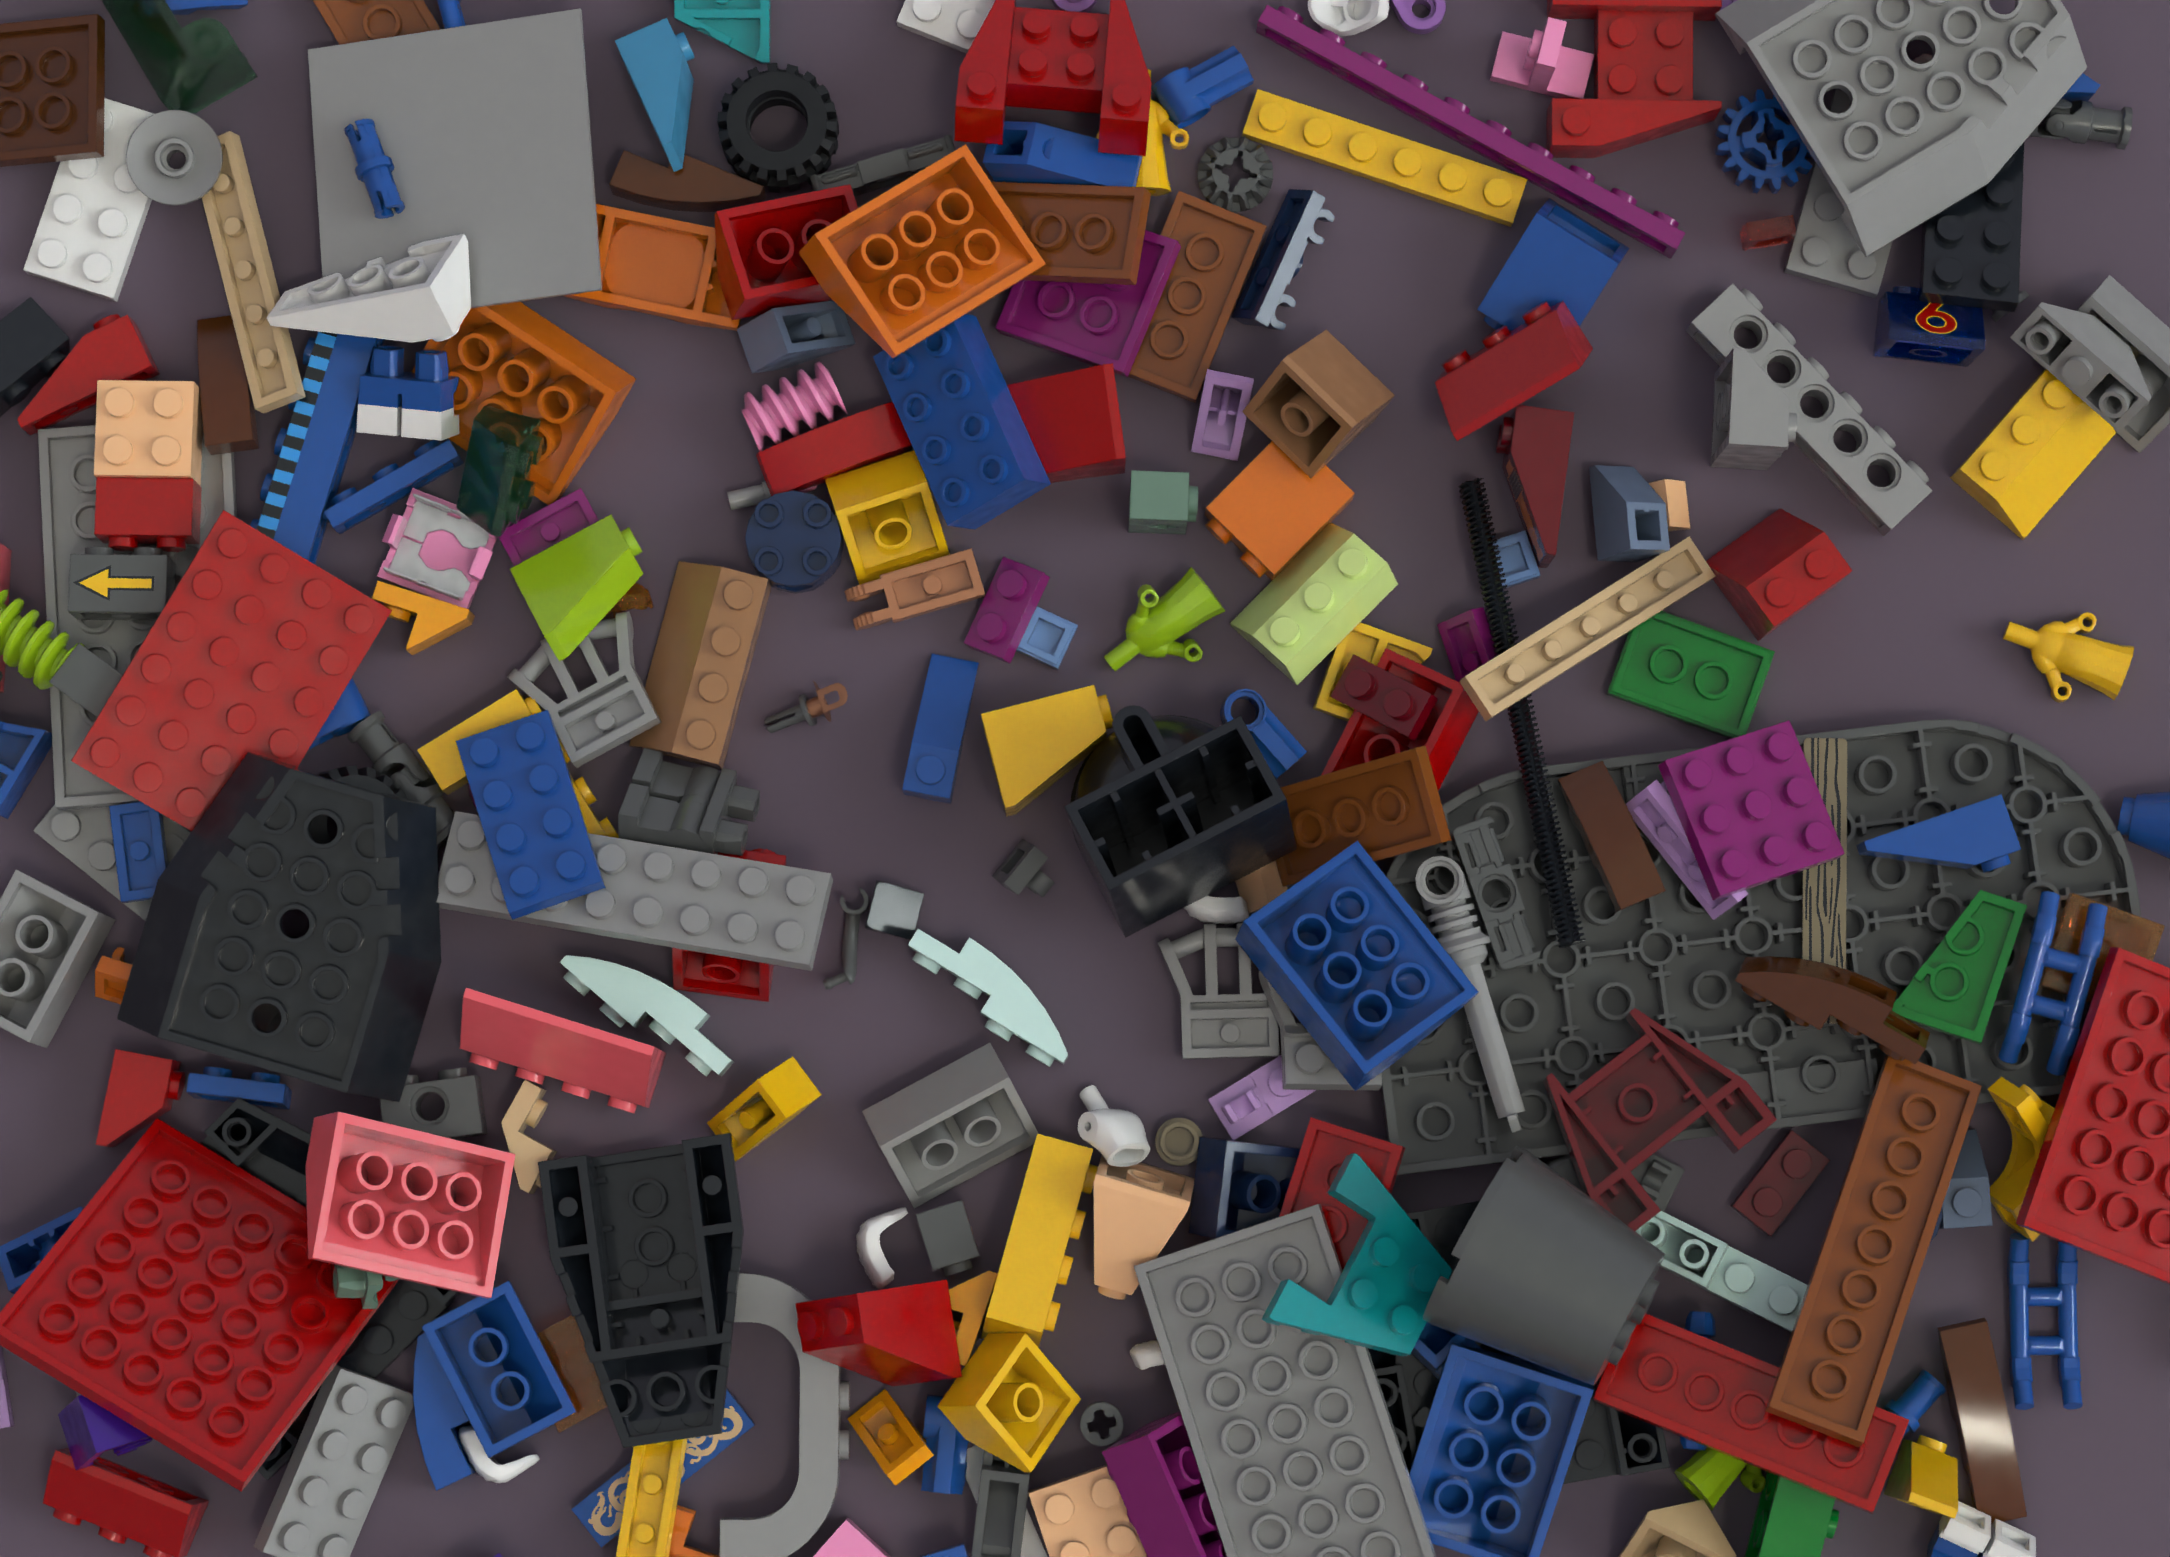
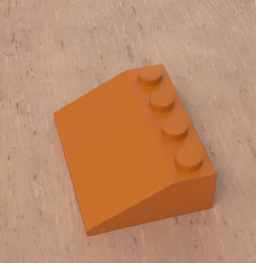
M966 144L815 233L799 251L800 256L824 292L893 359L1046 265Z
M521 302L471 308L461 323L459 331L453 337L440 342L430 339L423 349L446 351L449 368L448 376L459 377L458 387L454 392V414L459 415L460 434L448 439L547 505L561 498L617 415L636 381L635 377Z

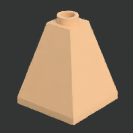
M1101 1155L1093 1183L1094 1285L1099 1286L1098 1292L1100 1294L1118 1300L1125 1299L1127 1294L1132 1296L1139 1285L1134 1266L1158 1257L1189 1209L1195 1178L1141 1162L1129 1167L1111 1166Z

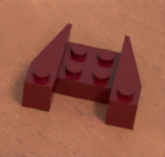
M1634 1008L1628 1013L1626 1020L1641 1037L1569 1094L1553 1073H1550L1543 1083L1583 1193L1636 1231L1661 1211L1631 1173L1641 1163L1702 1116H1704L1733 1154L1767 1129L1777 1119L1746 1080Z

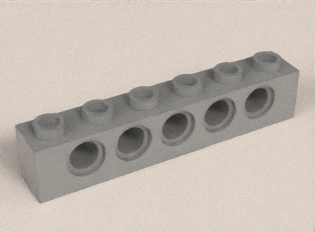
M1734 284L1730 285L1690 323L1686 332L1720 366L1733 347L1742 348L1734 339V330L1738 328L1750 329L1756 335L1757 346L1745 350L1766 373L1767 365L1772 362H1780L1788 368L1790 381L1776 384L1790 399L1789 413L1797 414V432L1795 442L1793 443L1884 537L1933 491L1926 484L1929 481L1928 476L1915 462L1911 460L1905 462L1893 450L1896 444L1885 430L1879 426L1872 428L1860 416L1863 412L1862 408L1851 395L1845 391L1839 394L1827 382L1829 374L1816 359L1809 357L1806 360L1794 347L1796 340L1782 324L1776 322L1773 325L1760 312L1763 306L1753 293L1746 288L1740 291ZM1806 396L1817 398L1823 406V415L1819 418H1811L1805 415L1800 406L1801 398ZM1837 431L1851 433L1856 440L1855 451L1846 453L1839 450L1834 443V433ZM1879 465L1886 469L1889 474L1888 486L1877 487L1873 485L1867 477L1868 466Z

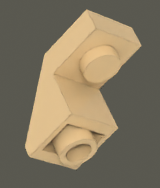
M524 1080L501 1124L509 1152L515 1154L514 1170L519 1187L527 1193L534 1194L537 1187L541 1188L538 1162L553 1160L557 1151L524 1134L527 1125L532 1128L537 1126L548 1106V1103L542 1100L547 1090Z

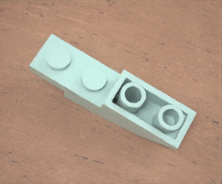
M917 929L908 944L909 948L916 952L912 960L937 975L940 968L957 977L953 985L978 1000L981 993L989 996L980 1012L981 1015L988 1018L984 1026L985 1028L1008 1042L1014 1034L1029 1043L1030 1045L1025 1052L1049 1067L1054 1059L1061 1064L1065 1063L1068 1053L1057 1028L1030 988L1012 969L970 937L961 952L957 953L930 935Z
M566 955L560 961L569 970L563 978L583 996L590 990L598 995L605 1002L599 1010L620 1028L626 1022L637 1028L650 1015L654 1020L649 1024V1027L669 1045L676 1038L690 1050L685 1059L706 1077L712 1070L722 1077L734 1063L733 1060L698 1031L710 1018V1015L690 999L663 982L620 964L591 957Z
M1660 1211L1635 1231L1665 1253L1660 1267L1792 1333L1808 1286L1807 1284L1730 1247L1727 1243L1663 1211Z

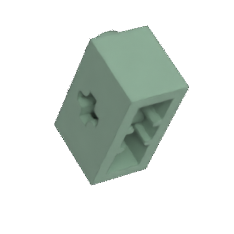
M1131 470L1128 532L1185 535L1187 522H1196L1198 511V486H1189V472Z

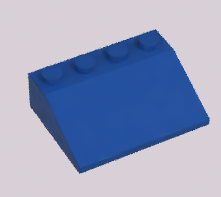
M1358 841L1245 919L1235 939L1354 1091L1394 1064L1478 994V990Z
M1451 1343L1409 1472L1432 1544L1472 1557H1539L1594 1391L1593 1385L1524 1359Z

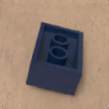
M1199 1137L1188 1233L1216 1239L1278 1218L1301 1148Z

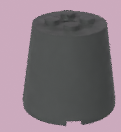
M1517 1145L1511 1154L1513 1161L1506 1158L1456 1243L1451 1254L1460 1260L1450 1280L1443 1276L1438 1279L1426 1306L1423 1320L1439 1328L1594 1386L1609 1362L1617 1366L1630 1342V1337L1636 1325H1640L1660 1284L1654 1278L1664 1259L1665 1253L1528 1150Z

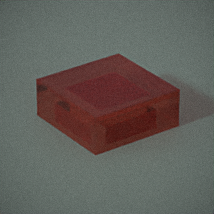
M1793 215L1745 223L1740 231L1743 251L1790 243L1796 234Z

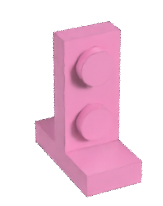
M1548 17L1544 30L1535 29L1532 38L1502 31L1490 81L1557 98L1583 99L1594 54L1561 46L1567 22Z

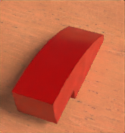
M892 401L788 439L758 452L756 457L770 494L773 496L778 493L793 490L800 491L826 483L825 479L907 453L912 448V444Z

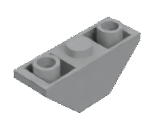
M2041 302L2010 337L2119 433L2152 398L2131 347L2094 315Z

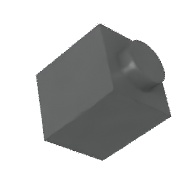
M963 1200L915 1214L933 1270L943 1268L947 1277L973 1268L971 1259L980 1256Z

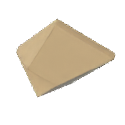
M1702 1499L1648 1511L1618 1557H1736L1737 1555L1706 1502Z

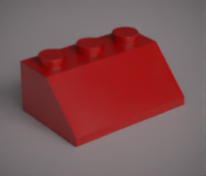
M851 184L716 211L714 217L717 273L731 320L764 314L772 308L832 300L824 292L800 256L799 251L815 233L858 208Z
M1563 300L1551 308L1547 301L1535 306L1522 316L1525 323L1510 332L1505 325L1481 340L1485 346L1481 350L1469 356L1465 349L1441 364L1445 371L1435 381V385L1451 432L1457 441L1581 368L1593 348Z
M1386 648L1377 666L1438 698L1436 704L1415 741L1354 710L1321 775L1426 746L1439 791L1479 711L1460 682Z
M69 1448L55 1450L43 1498V1504L55 1508L52 1516L76 1526H80L82 1520L100 1526L98 1535L120 1544H125L127 1538L145 1545L143 1553L151 1557L187 1556L209 1500L100 1456L93 1461L94 1465L76 1471Z

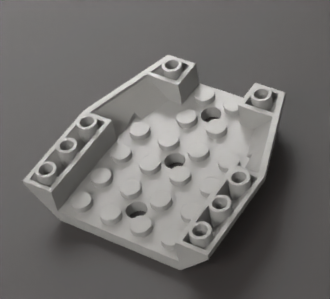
M1737 0L1715 14L1738 53L1741 55L1746 51L1748 52L1845 208L1841 218L1865 257L1989 184L2087 68L2070 14L2061 0H2015V9L2009 14L1996 13L1991 8L1989 0ZM1913 40L1927 42L1932 48V59L1924 64H1917L1911 61L1906 52L1907 44ZM1832 89L1844 91L1850 99V108L1843 113L1829 111L1824 104V94Z

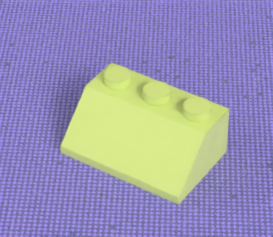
M1329 523L1242 610L1230 625L1291 681L1298 685L1398 583L1388 563L1358 536L1333 523Z

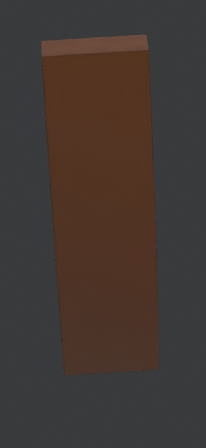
M1984 1317L1938 1327L1950 1411L1957 1426L1962 1464L1968 1474L1973 1508L1990 1515L1991 1524H1993L1995 1518L2004 1522L2027 1517L2010 1419L1987 1320Z

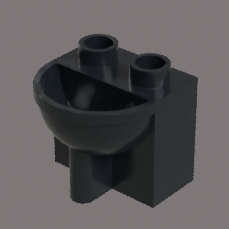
M1140 706L1124 707L1114 718V732L1109 734L1085 759L1074 782L1071 802L1064 806L1080 853L1125 938L1297 849L1287 799L1241 715L1216 728L1206 722L1190 717L1176 715L1151 717L1149 712Z

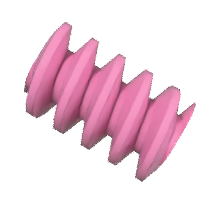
M820 361L814 364L815 378L813 379L803 369L797 370V386L795 387L787 378L781 377L779 379V394H776L767 384L763 385L761 402L750 392L744 394L745 409H741L759 452L765 450V436H768L776 445L781 443L783 428H786L793 437L800 435L799 421L801 420L812 430L816 429L817 413H821L830 423L835 421L834 406L838 405L847 414L829 370Z

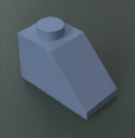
M833 300L772 308L737 328L752 374L787 369L855 344L845 312Z
M1976 1129L1967 1130L1942 1205L1943 1217L1939 1229L1993 1226L1989 1176Z

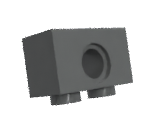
M467 1068L438 1071L439 1080L420 1083L419 1075L407 1076L400 1102L379 1099L382 1122L451 1139L488 1134L481 1080L476 1075L468 1076ZM437 1093L444 1100V1112L438 1119L428 1121L421 1113V1103L426 1096Z

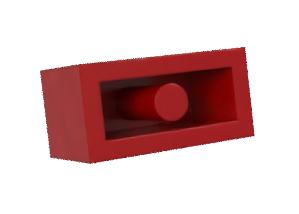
M96 477L94 535L102 543L108 544V548H112L114 551H133L134 548H137L138 544H156V548L166 552L185 551L186 544H200L202 488L193 478Z

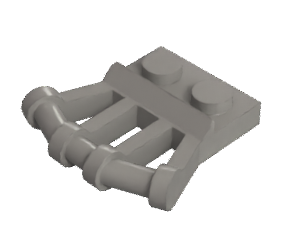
M629 611L616 613L615 618L601 620L577 646V648H581L597 680V683L582 691L579 690L565 660L563 659L559 662L545 638L540 640L541 646L519 671L514 668L507 676L521 691L535 699L537 704L544 710L549 711L556 732L572 764L576 768L661 723L643 683L635 671L633 652L634 627ZM617 637L619 671L609 675L593 640ZM550 664L568 697L558 704L533 684Z
M1215 923L1203 924V928L1171 942L1169 938L1157 942L1180 995L1182 1059L1279 1056L1278 1023L1265 994H1252L1251 959L1235 940L1242 923H1237V928H1216ZM1217 947L1238 948L1239 994L1218 995ZM1204 948L1205 995H1193L1178 959Z
M1259 971L1261 987L1280 1027L1283 1089L1354 1090L1302 1023L1295 1022L1290 1008ZM1382 1072L1358 1090L1379 1091L1382 1086Z

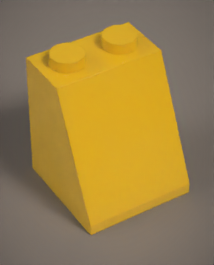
M1094 685L981 714L1006 817L1017 814L1078 765L1106 738V729L1113 728V718L1106 694L1097 696Z

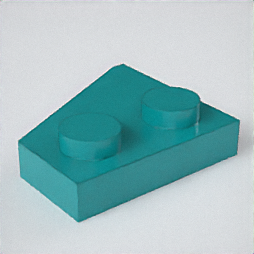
M674 0V18L762 64H770L771 0Z

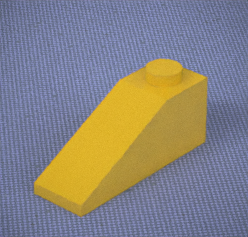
M1919 1435L1917 1443L1903 1439L1884 1495L1926 1511L1955 1519L1958 1512V1459L1945 1454L1947 1444L1929 1437Z

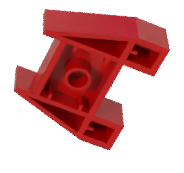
M995 0L959 67L955 104V141L1002 145L1006 106L1100 114L1099 153L1146 156L1152 82L1125 0H1110L1109 14L1016 7V0Z
M1547 0V19L1548 17L1554 19H1594V99L1552 98L1547 109L1546 149L1554 155L1553 158H1597L1714 121L1722 108V101L1693 100V21H1715V14L1722 8V0Z

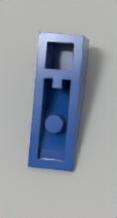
M937 654L931 655L902 788L904 795L951 804L979 666L978 662Z
M2002 794L1856 845L1859 855L1964 869L1981 865L1983 873L2011 864L2008 855L2021 850Z

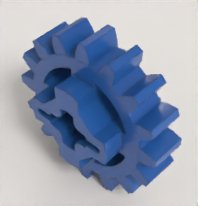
M1762 89L1756 90L1752 103L1743 95L1738 97L1736 106L1739 112L1727 108L1722 118L1729 125H1719L1715 132L1717 137L1725 140V142L1717 145L1715 149V155H1727L1728 160L1721 168L1722 171L1725 173L1735 169L1739 173L1736 177L1735 185L1740 186L1748 179L1752 181V193L1756 194L1763 184L1769 185L1772 194L1778 193L1782 180L1791 188L1794 187L1799 181L1795 171L1807 175L1812 165L1805 158L1813 157L1774 95L1771 99H1766ZM1775 114L1786 119L1790 123V125H1787L1778 118H1776ZM1752 115V130L1742 132L1741 135L1736 136L1741 122ZM1762 133H1766L1768 140L1777 141L1772 150H1768L1766 143L1757 142ZM1798 147L1794 160L1787 166L1782 167V153ZM1743 158L1750 159L1759 166V169L1748 164Z

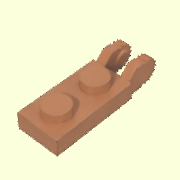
M972 548L882 574L880 579L857 585L844 591L847 602L863 601L885 592L889 607L874 612H865L854 618L853 623L856 630L871 628L893 620V623L985 597Z

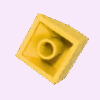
M914 450L825 479L859 585L880 579V575L950 555L926 476Z
M1026 1332L988 1333L961 1371L962 1377L956 1378L937 1407L967 1441L1019 1470L1031 1473L1081 1398Z

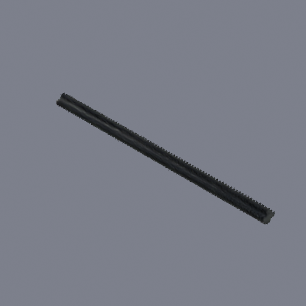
M1476 478L1472 481H1465L1458 487L1461 488L1459 493L1463 494L1460 496L1463 500L1461 503L1465 505L1463 510L1466 511L1464 513L1467 517L1465 521L1468 522L1466 526L1470 528L1468 529V532L1471 534L1469 538L1472 539L1470 543L1474 545L1471 549L1474 551L1473 555L1476 556L1474 558V561L1477 562L1475 566L1478 568L1476 571L1479 573L1478 578L1481 579L1479 581L1482 585L1480 589L1483 591L1481 594L1485 596L1482 599L1486 602L1484 604L1487 608L1485 612L1488 613L1486 617L1490 619L1487 622L1491 625L1489 626V629L1492 631L1490 635L1493 636L1491 640L1495 642L1493 646L1496 648L1494 652H1496L1497 655L1495 657L1516 645L1515 640H1518L1519 636H1513L1517 634V631H1512L1516 625L1511 626L1515 619L1510 620L1514 614H1508L1512 610V608H1507L1511 602L1506 603L1510 596L1505 597L1509 591H1503V589H1507V585L1502 586L1506 579L1501 580L1505 573H1499L1503 572L1504 568H1498V566H1502V562L1497 563L1501 556L1496 557V555H1499L1500 550H1494L1499 547L1498 545L1493 546L1497 539L1492 540V538H1495L1496 533L1491 534L1495 528L1490 527L1494 523H1488L1492 519V516L1487 517L1491 511H1486L1490 505H1484L1489 500H1483V498H1487V494L1482 495L1486 488L1481 489V487H1484L1485 482H1479L1484 478ZM1529 694L1507 709L1510 711L1508 715L1511 717L1509 718V721L1512 723L1510 726L1513 728L1511 731L1515 734L1513 738L1516 740L1514 741V744L1517 746L1515 749L1518 752L1516 754L1519 757L1518 761L1521 763L1519 765L1522 769L1520 772L1523 775V784L1526 786L1524 790L1528 792L1525 795L1529 798L1527 799V802L1530 804L1528 808L1531 810L1529 813L1532 815V821H1534L1532 825L1535 827L1533 831L1536 833L1534 836L1537 839L1536 843H1538V854H1540V860L1543 862L1541 866L1544 868L1542 872L1545 874L1543 877L1547 884V895H1549V901L1552 903L1550 907L1553 909L1551 913L1554 915L1552 918L1556 925V936H1558L1559 948H1566L1585 942V939H1580L1584 935V933H1579L1583 927H1577L1582 922L1576 921L1580 917V915H1575L1579 909L1574 910L1578 903L1572 904L1576 900V897L1571 898L1575 891L1570 892L1574 886H1568V884L1573 881L1567 880L1571 876V874H1566L1570 868H1564L1569 863H1563L1567 859V856L1562 857L1566 850L1561 851L1565 845H1559V843L1564 840L1558 839L1562 835V833L1557 834L1561 827H1555L1560 822H1554L1558 818V815L1553 816L1557 810H1552L1551 808L1555 807L1556 804H1550L1555 799H1549L1553 792L1548 793V790H1551L1552 786H1546L1551 781H1545L1549 777V775H1544L1548 769L1543 770L1547 763H1541L1545 761V757L1540 758L1544 754V752H1539L1543 746H1538L1537 744H1540L1542 740L1536 741V738H1540V734L1535 735L1539 728L1534 729L1538 723L1532 722L1537 718H1531L1535 711L1530 712L1534 705L1529 706L1533 701L1527 700V698L1532 696Z

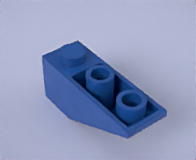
M1005 121L1002 145L987 144L982 163L995 182L1136 187L1143 156L1099 153V139L1038 122Z

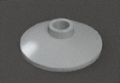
M182 110L162 111L145 119L133 132L126 153L127 169L135 186L151 200L171 206L189 204L207 194L216 183L223 162L222 147L211 126L199 116ZM175 153H183L186 157L185 164L179 169L171 168L169 163L171 156Z

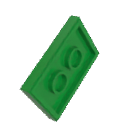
M1661 611L1628 632L1606 694L1729 739L1736 738L1747 733L1775 651Z

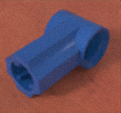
M1232 46L1190 70L1188 67H1183L1169 73L1157 81L1151 89L1159 103L1170 116L1169 120L1182 129L1208 114L1212 109L1211 106L1252 85L1254 79L1243 56L1235 46Z
M1239 689L1230 694L1223 702L1220 710L1221 721L1225 724L1233 720L1231 706L1234 701L1244 699L1253 704L1256 710L1255 720L1246 726L1275 779H1277L1307 751L1270 711L1260 694L1250 689Z
M928 1394L923 1438L926 1439V1444L934 1456L924 1463L921 1491L962 1495L967 1469L968 1443L971 1442L967 1441L937 1407L944 1396Z

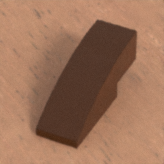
M623 150L609 183L610 189L615 196L642 205L673 211L716 212L764 202L766 198L763 186L685 154L683 168L674 172L670 164L667 168Z
M232 316L197 320L199 386L205 447L211 455L259 449L254 404Z
M1600 761L1558 779L1559 786L1593 865L1600 872L1616 912L1666 891L1640 832L1604 762Z

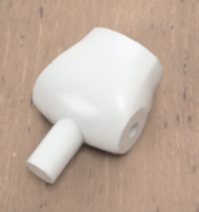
M1091 1085L1084 1088L1079 1096L1089 1112L1083 1113L1079 1118L1078 1133L1080 1137L1096 1148L1111 1166L1129 1167L1142 1162L1149 1154L1150 1146L1141 1119L1136 1114L1126 1110L1109 1109L1096 1086Z

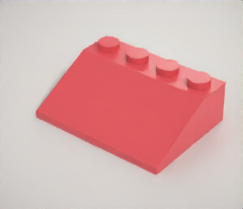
M469 988L465 989L463 995L459 1049L471 1052L469 1062L493 1070H497L499 1061L517 1067L516 1077L543 1085L545 1076L564 1081L561 1091L589 1099L591 1090L610 1096L607 1103L608 1106L635 1114L637 1105L649 1108L666 1052L645 1043Z
M339 1111L314 1117L305 1165L308 1258L482 1298H492L515 1154Z

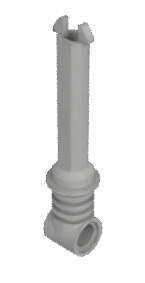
M1431 857L1425 860L1417 870L1415 877L1416 888L1419 892L1424 911L1431 910L1432 915L1426 917L1428 923H1435V927L1430 928L1431 933H1438L1439 938L1437 941L1478 990V994L1464 1005L1497 1117L1500 1119L1507 1116L1511 1132L1520 1131L1522 1128L1517 1113L1526 1110L1481 963L1484 962L1488 954L1486 944L1491 942L1490 936L1484 934L1480 926H1473V922L1478 921L1477 915L1470 916L1469 911L1475 908L1473 903H1466L1465 899L1470 898L1471 895L1465 874L1460 865L1448 857ZM1438 867L1448 868L1454 875L1453 888L1448 893L1442 895L1432 893L1427 886L1428 875Z

